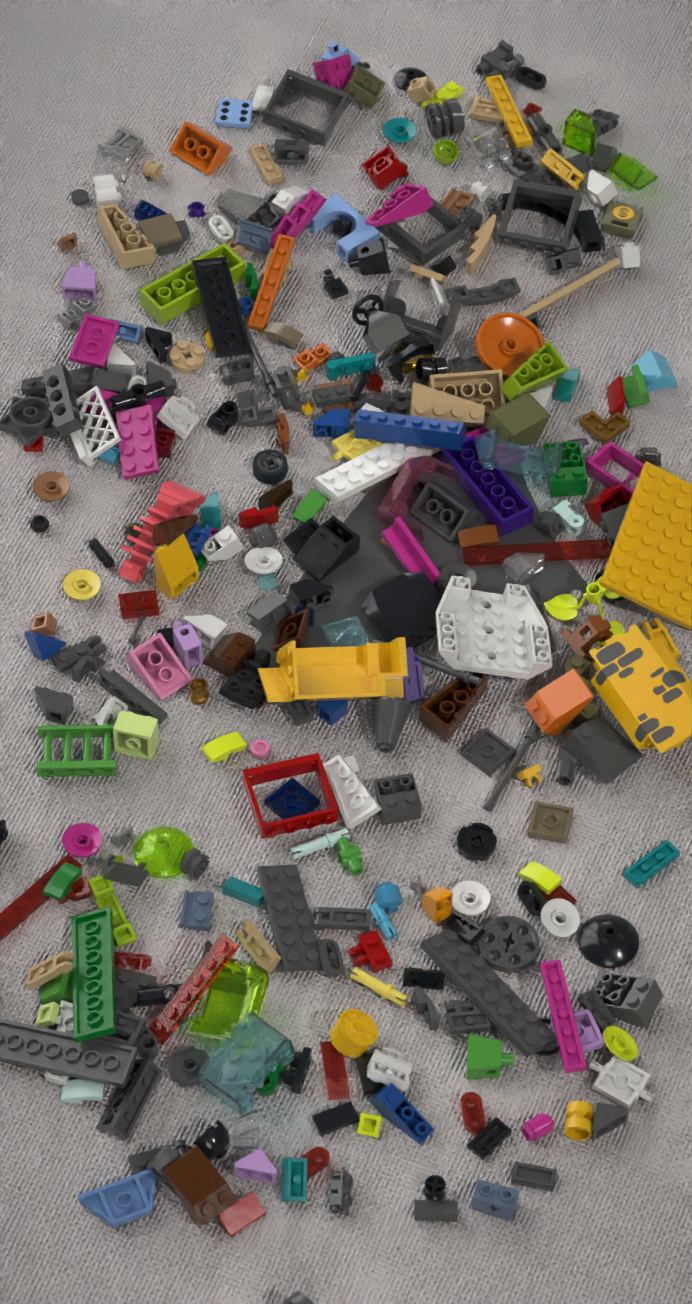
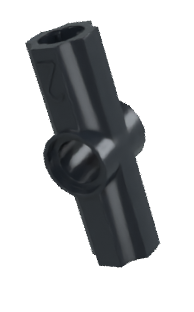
M162 380L147 385L134 384L129 391L111 396L110 401L114 411H120L132 406L137 408L145 406L147 401L167 395V390Z
M199 982L137 989L139 1007L171 1005L173 1003L201 1000V986ZM165 990H171L174 998L171 1000L167 999L164 995Z

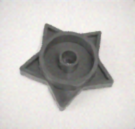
M13 396L9 414L0 420V431L17 434L26 447H30L42 435L57 433L52 425L54 420L49 412L50 403L47 399L38 397L19 398Z

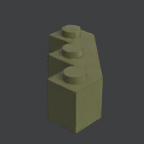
M575 653L564 665L563 675L573 668L576 669L594 695L595 687L587 680L590 674L591 663ZM590 701L571 723L579 727L587 721L598 718L600 707Z

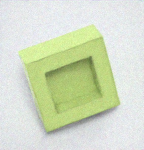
M51 1002L40 1006L36 1025L46 1027L56 1024L60 1005L56 1002Z

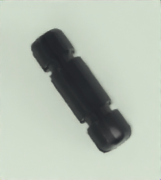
M93 538L89 540V547L94 551L98 559L103 562L105 568L113 567V558L109 556V553L100 544L98 539Z

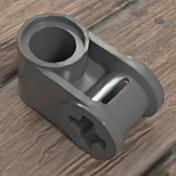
M250 358L224 362L219 366V371L223 375V383L228 386L251 381L255 376L254 362Z

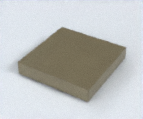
M172 213L138 221L139 228L147 238V242L150 245L153 244L156 248L183 241Z
M535 801L527 837L567 844L574 808Z

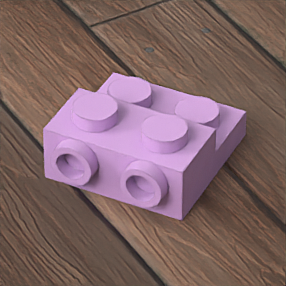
M586 1009L573 1012L583 1053L605 1047L604 1039L591 1011ZM551 1020L550 1030L556 1037L553 1021Z

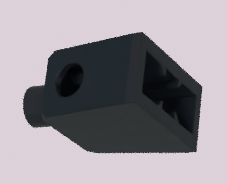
M383 238L359 245L357 247L358 256L348 258L350 268L360 266L362 275L390 273Z

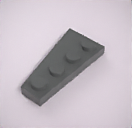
M89 366L69 370L74 391L91 390L94 388L91 382L95 367ZM43 376L22 380V395L47 393L42 383Z

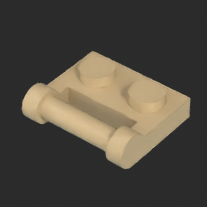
M475 95L469 118L502 124L503 119L494 100Z

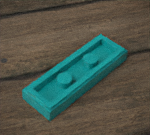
M665 840L625 870L623 876L635 888H638L677 859L681 852L668 840Z

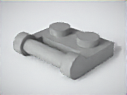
M120 127L113 137L98 147V150L102 154H107L123 162L143 144V138Z

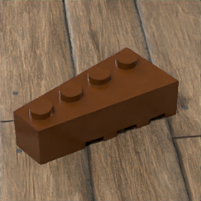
M471 672L474 676L482 679L480 685L467 684L462 679L455 678L420 706L419 720L447 743L487 690L488 674Z

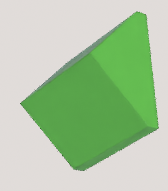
M72 970L67 974L61 973V975L44 983L39 1003L48 1004L56 1002L60 1005L61 1000L73 1003Z

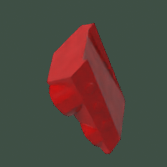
M386 146L362 164V167L375 186L382 190H385L387 185L405 174L404 166L390 146Z

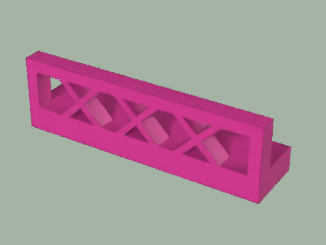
M401 517L395 518L393 526L383 530L381 536L407 573L424 572L432 584L436 586L440 577L439 571Z

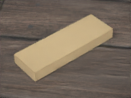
M261 144L250 147L249 153L266 184L269 186L284 182V177L266 145Z

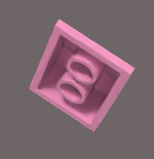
M158 633L130 651L125 657L134 672L161 701L193 680L161 633Z

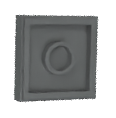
M486 728L461 750L460 755L490 777L515 754L516 749Z

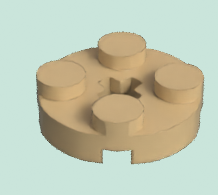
M186 340L179 341L169 353V360L173 369L181 373H190L191 370L195 369L196 371L200 370L205 363L204 348Z

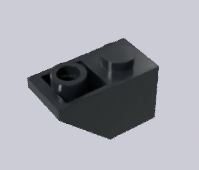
M304 579L290 584V598L299 612L307 608L310 610L313 607L327 604L334 600V588L332 585Z

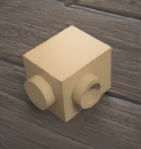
M428 76L414 78L410 82L407 93L416 104L432 99L436 87Z

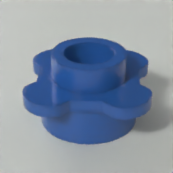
M243 297L238 302L241 314L247 315L252 311L254 304L251 298Z

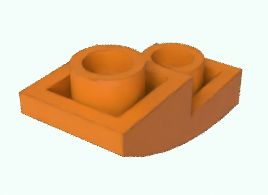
M321 343L311 351L307 348L294 357L293 360L301 369L311 370L328 362L327 358L333 352L324 343Z

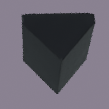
M451 255L433 265L432 269L437 273L447 276L456 269V265Z

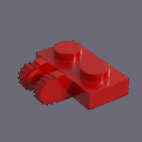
M377 930L358 936L360 945H356L348 950L349 957L365 954L353 960L354 967L369 964L373 973L393 965Z

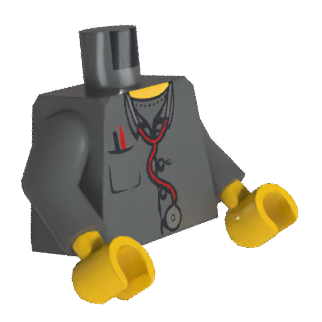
M280 366L273 371L276 390L284 410L291 408L302 409L305 415H310L315 411L313 408L315 405L311 401L304 405L300 400L297 379L303 382L310 378V376L306 375L309 372L308 369L304 368L298 372L296 369H292L291 366Z

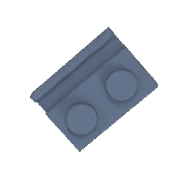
M240 219L238 221L239 226L237 228L235 244L267 254L270 250L272 229Z
M185 890L180 929L187 927L190 930L209 931L214 893L188 892V890Z

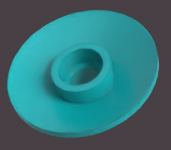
M393 118L383 126L384 136L395 143L408 142L417 133L415 124L405 118Z

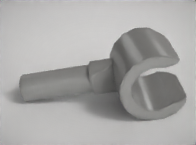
M505 158L502 170L511 171L520 178L522 174L512 167V159Z
M418 875V881L414 882L410 877V888L416 891L422 904V878Z

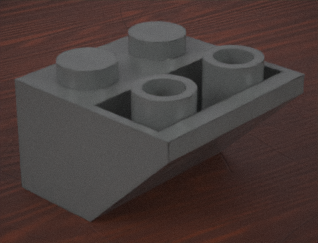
M413 773L374 780L377 803L382 808L379 811L382 825L421 819L422 804Z

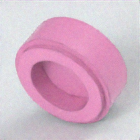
M265 740L254 741L250 746L251 755L256 759L267 758L270 754L269 743Z

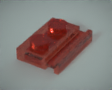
M156 590L118 594L122 619L159 615Z

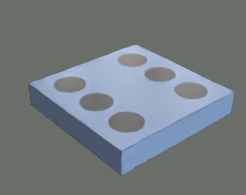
M220 98L216 126L249 129L253 101Z

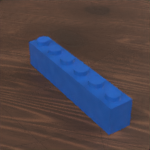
M361 409L358 410L353 420L355 438L461 451L466 440L464 422Z

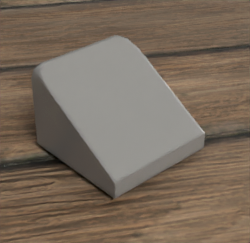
M129 826L110 837L116 848L134 839L133 827Z

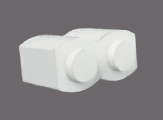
M113 174L93 176L97 208L99 209L100 206L110 204L118 206V202H121L120 191L117 192V189H119L118 179H114Z

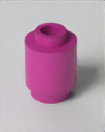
M540 1113L526 1121L524 1126L521 1127V1131L529 1142L532 1140L536 1141L553 1131L554 1122L550 1115Z

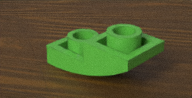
M312 489L295 510L292 517L302 524L310 518L314 519L329 498Z

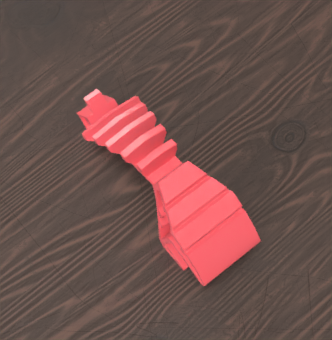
M175 481L163 483L155 508L149 506L147 509L150 514L149 518L145 516L140 518L145 523L143 529L136 525L133 526V529L140 533L138 539L130 535L126 538L136 543L134 549L123 544L121 546V549L132 555L130 559H124L119 575L132 582H139L144 576L148 562L153 563L155 560L151 557L152 552H155L157 549L153 541L152 526L180 516L192 515L193 510L203 504L207 496Z

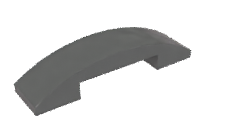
M516 278L499 280L498 285L474 289H467L466 285L449 287V292L453 301L460 300L462 305L480 306L506 300L520 293L521 289Z

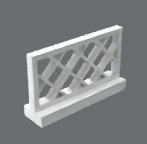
M95 386L76 399L78 406L82 404L79 412L81 421L83 417H88L86 425H82L83 428L70 434L79 458L89 467L95 464L94 459L122 440L98 386ZM97 394L95 402H89L91 397ZM88 405L93 406L90 414L85 413ZM102 407L101 414L95 415L97 408ZM93 418L98 419L96 427L91 426ZM103 420H108L106 429L101 428ZM89 430L94 431L91 439L86 438ZM104 432L102 439L97 440L98 433ZM109 433H113L115 437L110 441H106ZM94 443H98V449L92 452Z

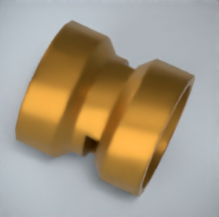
M203 678L192 680L189 685L191 702L196 705L205 704L209 699L208 682Z

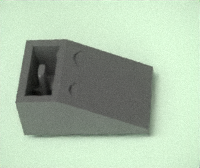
M603 971L594 986V989L615 1018L627 1024L644 1027L647 1026L664 996L655 979Z

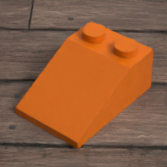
M573 668L538 690L524 705L542 733L557 737L595 696L578 671Z

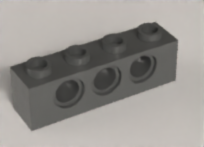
M62 363L42 371L44 378L42 383L47 391L45 396L50 403L49 412L54 420L52 422L54 430L56 432L59 431L64 437L83 428L70 372Z

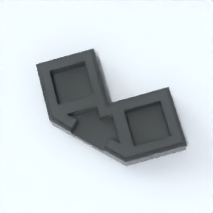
M185 220L176 222L183 241L158 247L161 255L178 252L183 242L189 238L190 231Z

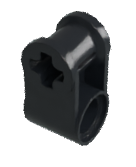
M233 401L224 402L209 417L207 427L219 431V434L224 436L238 421L237 404Z

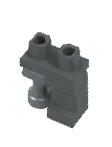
M502 40L498 43L496 49L481 56V63L477 65L476 72L479 75L486 73L488 77L502 75L505 81V79L510 77L511 70L515 66L520 67L524 65L525 59L520 53L513 55L514 47Z

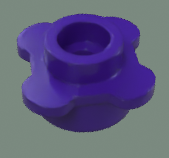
M201 202L191 203L188 206V210H190L189 217H204L206 215L204 212L205 205Z

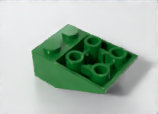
M580 441L543 444L550 497L587 495L588 476Z

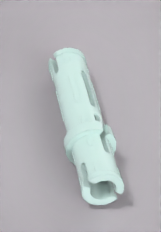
M346 827L333 833L327 832L322 837L291 847L290 852L299 851L292 855L293 859L296 860L326 847L332 848L341 838L347 837L350 840V835L341 836L348 833Z

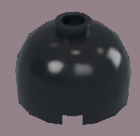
M220 1120L215 1122L218 1125L216 1128L214 1126L209 1127L193 1142L209 1161L215 1158L219 1161L228 1152L225 1148L230 1142V1136Z

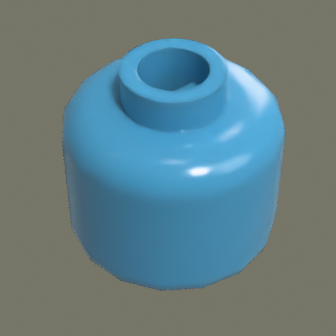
M392 882L378 885L376 887L377 890L374 892V898L378 906L387 911V913L398 911V907L403 903L399 887L396 884H392Z

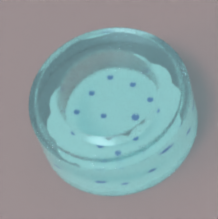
M274 573L260 574L258 576V585L264 590H271L277 585V577Z

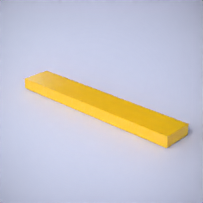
M502 75L486 77L485 83L516 148L533 145L530 133Z

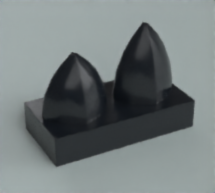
M304 1047L302 1052L294 1051L281 1055V1058L287 1064L297 1068L296 1070L291 1069L279 1073L282 1081L292 1086V1093L301 1094L312 1060V1048Z

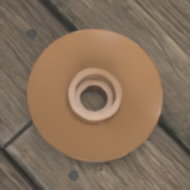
M55 471L42 473L33 482L35 495L45 501L62 499L70 489L68 478L62 473Z

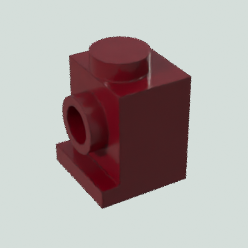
M157 428L158 457L171 459L176 443L175 430Z

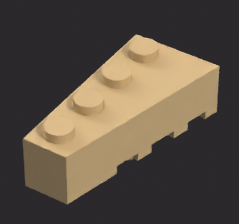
M116 204L100 206L97 223L120 268L125 269L154 263L156 247L147 242L145 235H141L137 231V227L128 221V217Z
M413 382L411 387L410 416L464 422V427L479 428L483 426L484 405Z

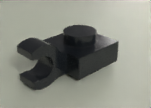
M330 268L323 271L325 274L323 279L326 282L324 283V289L332 300L348 294V288L340 278H334Z

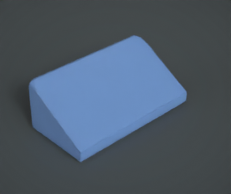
M109 319L120 322L117 336L121 337L120 340L139 343L144 331L142 326Z

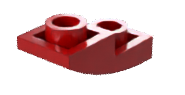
M276 505L264 508L261 511L253 507L239 513L240 528H253L263 523L270 525L279 522V510Z

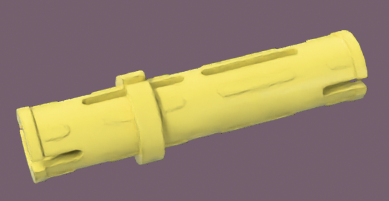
M358 967L353 969V972L356 974L351 973V979L382 995V998L385 1000L389 999L402 1008L406 1005V1002L402 1000L408 1001V995L394 989L393 985L385 984Z

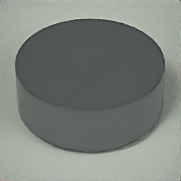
M83 189L73 191L71 194L73 204L78 206L87 204L89 201L88 192Z

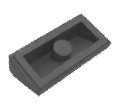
M415 1200L414 1221L457 1222L458 1201Z

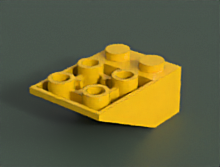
M184 533L170 545L164 544L159 546L154 552L156 588L171 600L199 579L198 565Z

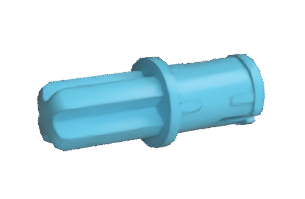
M374 902L369 906V909H371L370 912L377 921V927L382 929L388 941L392 940L391 936L396 938L399 933L391 923V917L386 915L383 908H380Z

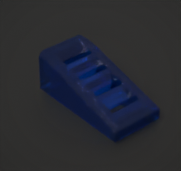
M141 200L134 210L135 220L138 221L168 214L144 200Z

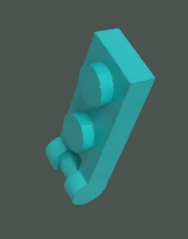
M374 352L328 361L326 364V378L328 380H335L338 376L375 369L376 357Z

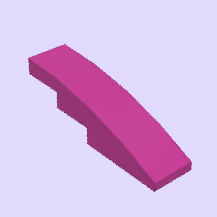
M312 189L303 203L298 202L291 214H286L271 235L270 246L274 248L278 234L296 238L318 213L327 199Z

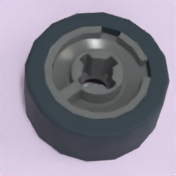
M268 449L259 452L254 457L253 474L261 483L277 484L286 477L288 463L283 453Z

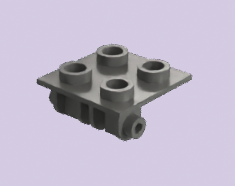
M596 109L588 116L581 117L574 125L589 129V137L596 139L616 128L619 124L617 118L620 115Z
M473 356L470 359L455 357L452 360H448L452 373L488 370L478 356Z

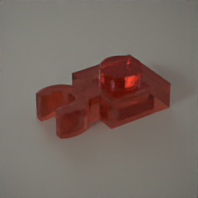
M84 876L77 879L71 885V892L61 901L57 900L58 903L64 904L70 898L73 902L92 897L88 877Z

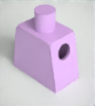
M80 262L78 267H69L62 284L63 298L80 299L85 296L89 300L96 301L95 269L90 268L87 262Z
M176 621L172 625L173 643L183 666L187 670L202 664V643L194 628L189 623L184 625L183 621Z

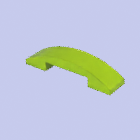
M103 875L89 879L88 883L98 909L111 907L113 911L114 942L118 948L137 941L136 934L118 902L111 881L104 879Z

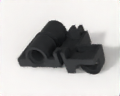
M259 649L256 655L253 654L248 660L245 657L242 660L241 668L239 667L223 684L219 694L252 710L254 708L260 709L266 700V695L257 669L267 668L270 665L271 653L264 649Z

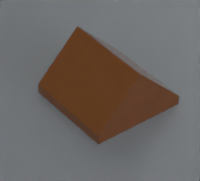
M308 608L281 620L272 650L279 652V649L290 641L296 642V648H304L310 628V610Z

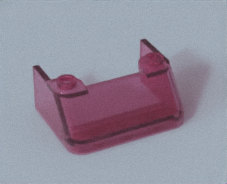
M431 456L409 458L377 509L379 519L393 526L395 518L400 516L413 536L423 541L424 535L421 527L405 520L409 514L405 501L422 473L431 474L436 472L458 483L459 478L456 468Z

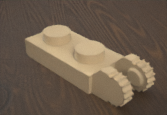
M248 919L244 920L242 926L245 930L239 928L236 931L237 937L263 971L271 973L281 957L258 931L255 924Z
M71 951L61 952L28 969L26 987L33 990L61 975V973H69L73 969L71 961L74 960V953Z

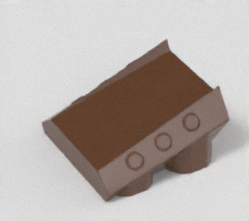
M197 514L180 516L154 524L152 532L153 541L158 547L160 544L170 545L198 521Z

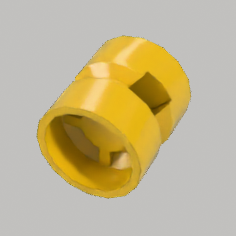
M577 1100L567 1104L564 1134L568 1138L586 1140L591 1137V1121L593 1120L594 1107L590 1103Z

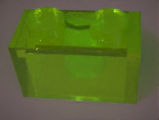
M574 108L565 120L563 146L580 153L590 154V157L593 158L597 130L590 114Z
M621 152L618 153L608 168L613 173L611 176L618 181H624L623 185L630 190L633 188L641 190L658 178L657 175L635 158Z

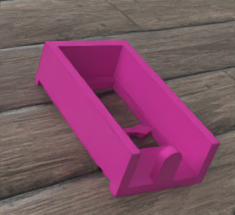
M610 441L607 445L602 446L594 456H590L587 459V475L590 474L607 487L622 485L629 500L631 499L635 487L631 489L625 484L629 480H633L634 476L639 478L643 463ZM610 460H613L632 474L625 481L621 482L602 469V467Z

